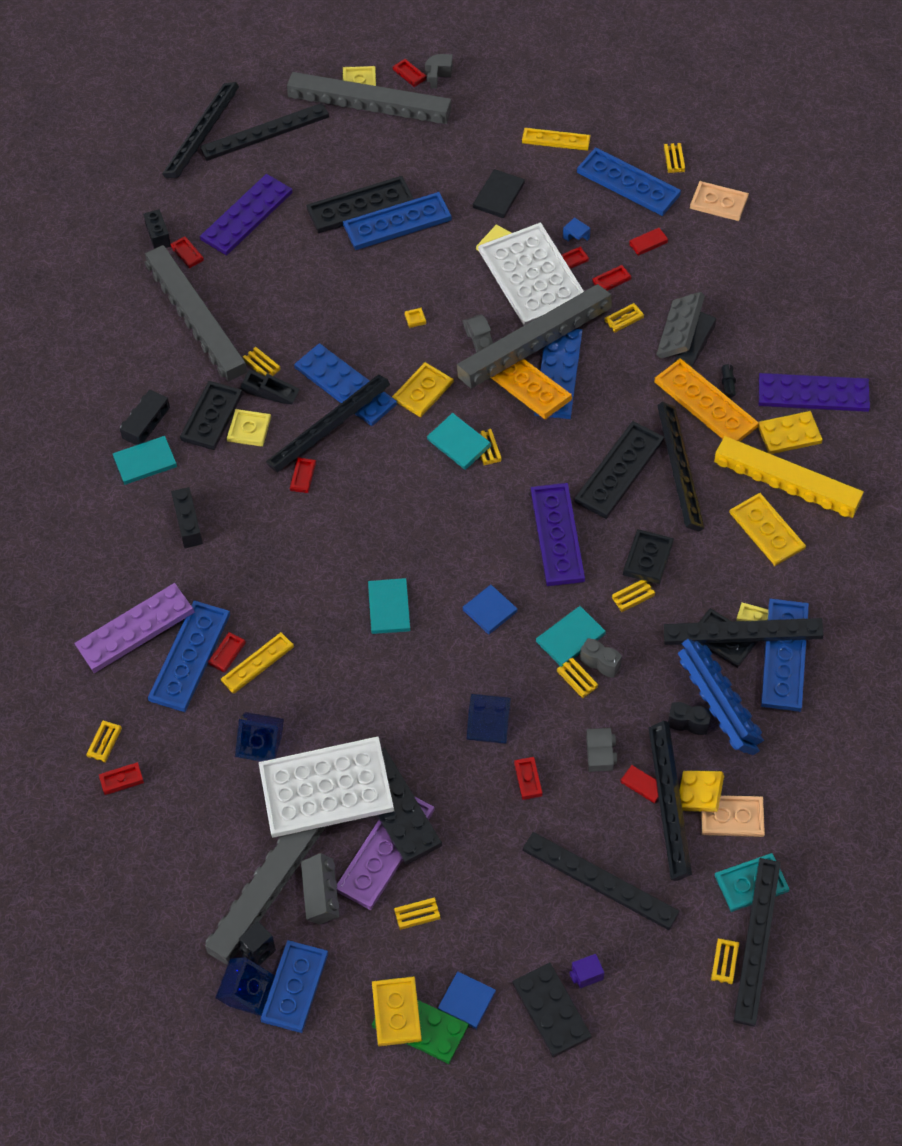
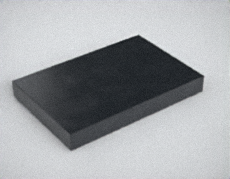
M494 169L474 201L473 208L505 218L525 184V179Z
M637 529L623 575L660 585L674 538Z
M710 608L699 623L731 622V620ZM757 642L705 643L701 645H706L712 653L738 668Z

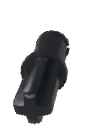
M725 364L721 367L723 374L721 381L724 385L725 395L730 398L736 394V378L733 375V366L730 365L729 369V364Z

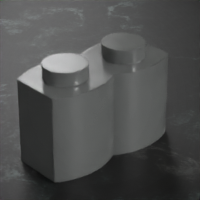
M588 638L581 648L580 661L590 668L598 669L600 673L607 677H615L621 668L622 655L615 649L604 647L599 641Z
M611 728L587 729L588 771H613V766L617 765V753H613L612 746H616L615 734H611Z

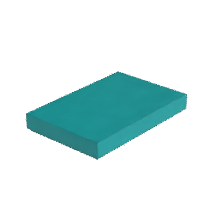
M454 413L448 416L427 436L428 441L465 470L491 447V442Z
M165 436L112 453L124 485L177 467Z
M406 578L368 581L371 633L410 631Z
M579 606L537 637L536 642L562 667L565 662H569V659H574L580 654L581 648L588 638L598 641L606 634V631Z
M773 853L759 857L776 861ZM759 858L715 873L714 876L731 912L752 905ZM779 870L776 896L790 890L781 870Z

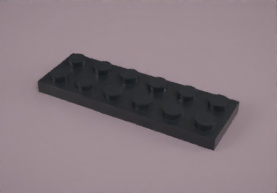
M399 176L310 203L306 207L317 232L321 233L343 226V221L414 200L403 176Z
M632 421L577 494L574 502L607 519L664 442V436Z
M384 747L381 751L394 811L379 814L377 817L405 865L442 847V842Z

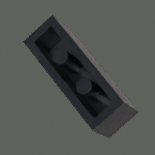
M152 390L143 395L140 403L136 408L132 409L130 416L120 426L122 439L135 445L144 443L170 409L168 397Z
M190 487L171 491L184 548L202 545L203 542Z

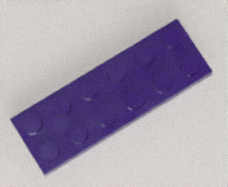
M265 174L201 234L200 239L227 256L293 193L292 188Z
M759 373V406L869 412V379Z
M568 483L531 487L546 585L554 586L585 582Z

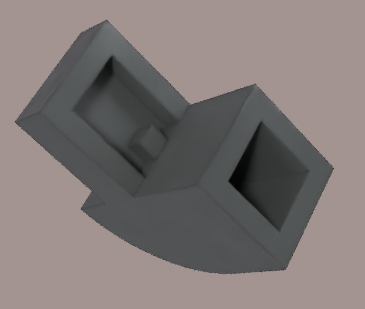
M437 54L426 61L425 75L427 76V82H430V88L437 89L438 77L452 76V54Z
M482 314L462 320L467 336L472 338L476 353L493 344L489 332L491 331L490 326Z

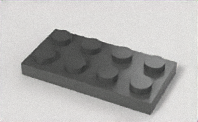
M702 292L690 294L672 301L656 354L659 358L662 359L689 351L705 298Z

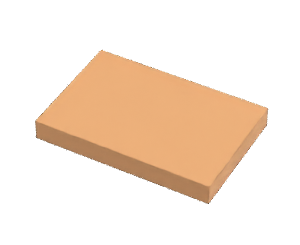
M699 181L690 204V209L739 221L749 193Z
M721 796L718 812L701 811L702 835L764 837L763 797Z

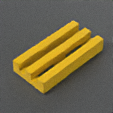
M671 143V146L664 144L668 173L685 172L681 143H677L676 146H674V143ZM669 150L672 151V157H673V163H674V168H673V169H672V167H671V161H670V156H669ZM675 150H678V155H679V161H680V167H681V168H678V162H677V157H676V151H675Z
M633 303L607 316L605 322L609 324V327L615 333L644 318V314ZM621 316L620 319H618V320H616V321H614V322L612 321V320H614V319H616V318H618V317Z
M257 347L253 348V352L249 351L247 356H243V360L263 376H266L267 372L253 362L251 358L270 372L269 374L272 376L280 371V366Z
M488 429V432L481 431L480 435L487 439V436H489L496 458L493 457L489 448L487 453L490 460H486L484 453L480 456L483 465L501 462V455L492 429Z
M640 580L612 594V599L621 612H624L655 596V592L651 590V586L647 584V581ZM647 591V593H645V594H643V595H641V596H639V597H637V598H635V599H633V600L627 602L626 604H624V605L621 604V603H623V602H625V601H627V600H629V599H632V598L636 597L637 595H639V594H641V593Z
M573 658L569 659L568 663L565 662L562 667L557 668V672L582 698L598 688V684ZM566 669L586 689V691H583L582 688L565 672ZM577 672L591 685V687L577 674Z
M103 720L86 754L87 757H93L96 760L100 759L102 762H106L122 727ZM106 726H107V727H109V728H108V730H107V732H106V734H105V736H104V738H103V740H102V742H101V745H100V747H99L97 753H95L94 751H95V749H96V747H97V745H98V742H99V740H100V738H101V736H102V734H103V732H104V730H105V728H106ZM113 729H115L103 755H101Z
M435 897L394 908L400 930L440 919ZM432 905L431 907H428V908H424V909H420V910H416V911H412V912H409V913H405V914H401V915H400V913H404V912H408V911H411V910H415V909H419V908H423V907ZM430 912H434V913H435V914L428 915V916H425V917H421V918L409 920V921H406V922H402V920L408 919V918H411V917H416V916L423 915V914H427V913H430Z
M718 938L711 977L712 981L718 980L722 983L728 982V984H733L739 942ZM721 944L725 945L721 975H717ZM730 946H733L734 949L732 955L729 977H726L725 973Z

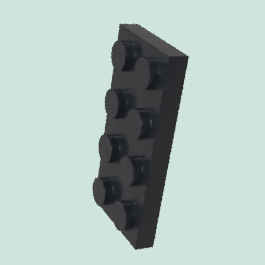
M208 381L180 435L181 441L215 450L243 395L242 390Z
M550 962L512 981L514 988L553 1058L592 1038Z

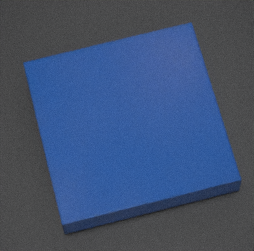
M489 585L464 605L463 611L485 632L490 634L517 613V608L496 588Z
M457 971L438 1010L477 1029L496 990Z

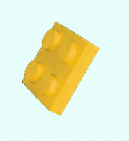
M683 771L679 790L682 811L718 812L724 780L723 772Z

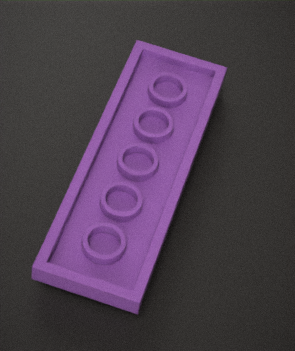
M173 583L75 642V645L93 673H96L195 612L177 585Z
M415 797L429 820L435 810L434 806ZM378 820L337 883L338 893L369 910H372L403 861L380 820Z

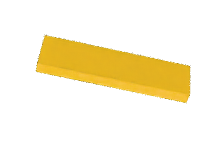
M524 128L522 143L588 151L591 135Z
M280 632L223 676L221 682L233 694L294 648V644Z

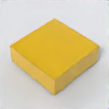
M422 308L404 312L409 328L426 324Z

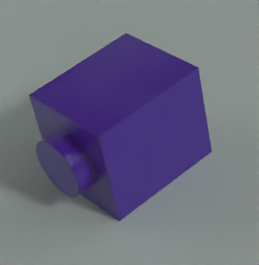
M596 954L572 962V971H569L570 977L574 984H578L580 989L604 980V971Z

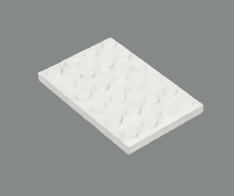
M541 222L478 246V251L524 326L584 292Z
M379 737L259 762L272 838L394 811Z

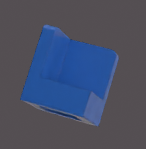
M574 218L563 227V238L569 241L573 237L578 240L583 237L588 241L590 239V227Z

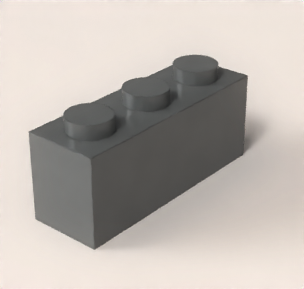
M320 853L301 861L306 920L316 924H323L338 918L339 902L333 858Z

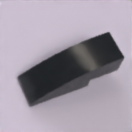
M700 312L689 351L679 353L675 362L681 358L689 366L693 367L715 328V317Z
M250 369L240 387L242 391L248 394L284 404H293L299 392V388L268 373L266 376H263Z

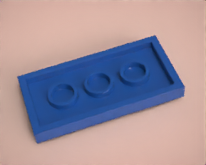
M287 940L260 1019L262 1023L303 1033L328 957L327 950Z

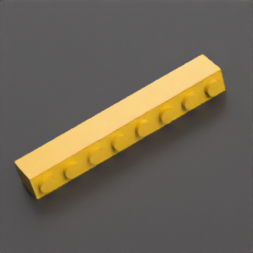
M724 436L715 453L714 462L721 467H728L738 474L752 477L755 481L765 482L773 488L786 491L790 495L802 497L805 501L819 504L824 509L839 512L844 517L849 516L853 518L862 500L864 491Z

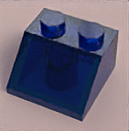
M471 694L467 740L506 744L511 698Z
M245 712L239 718L235 757L260 762L276 759L282 738L284 719Z
M246 957L230 959L215 998L229 1007L262 1016L275 975Z

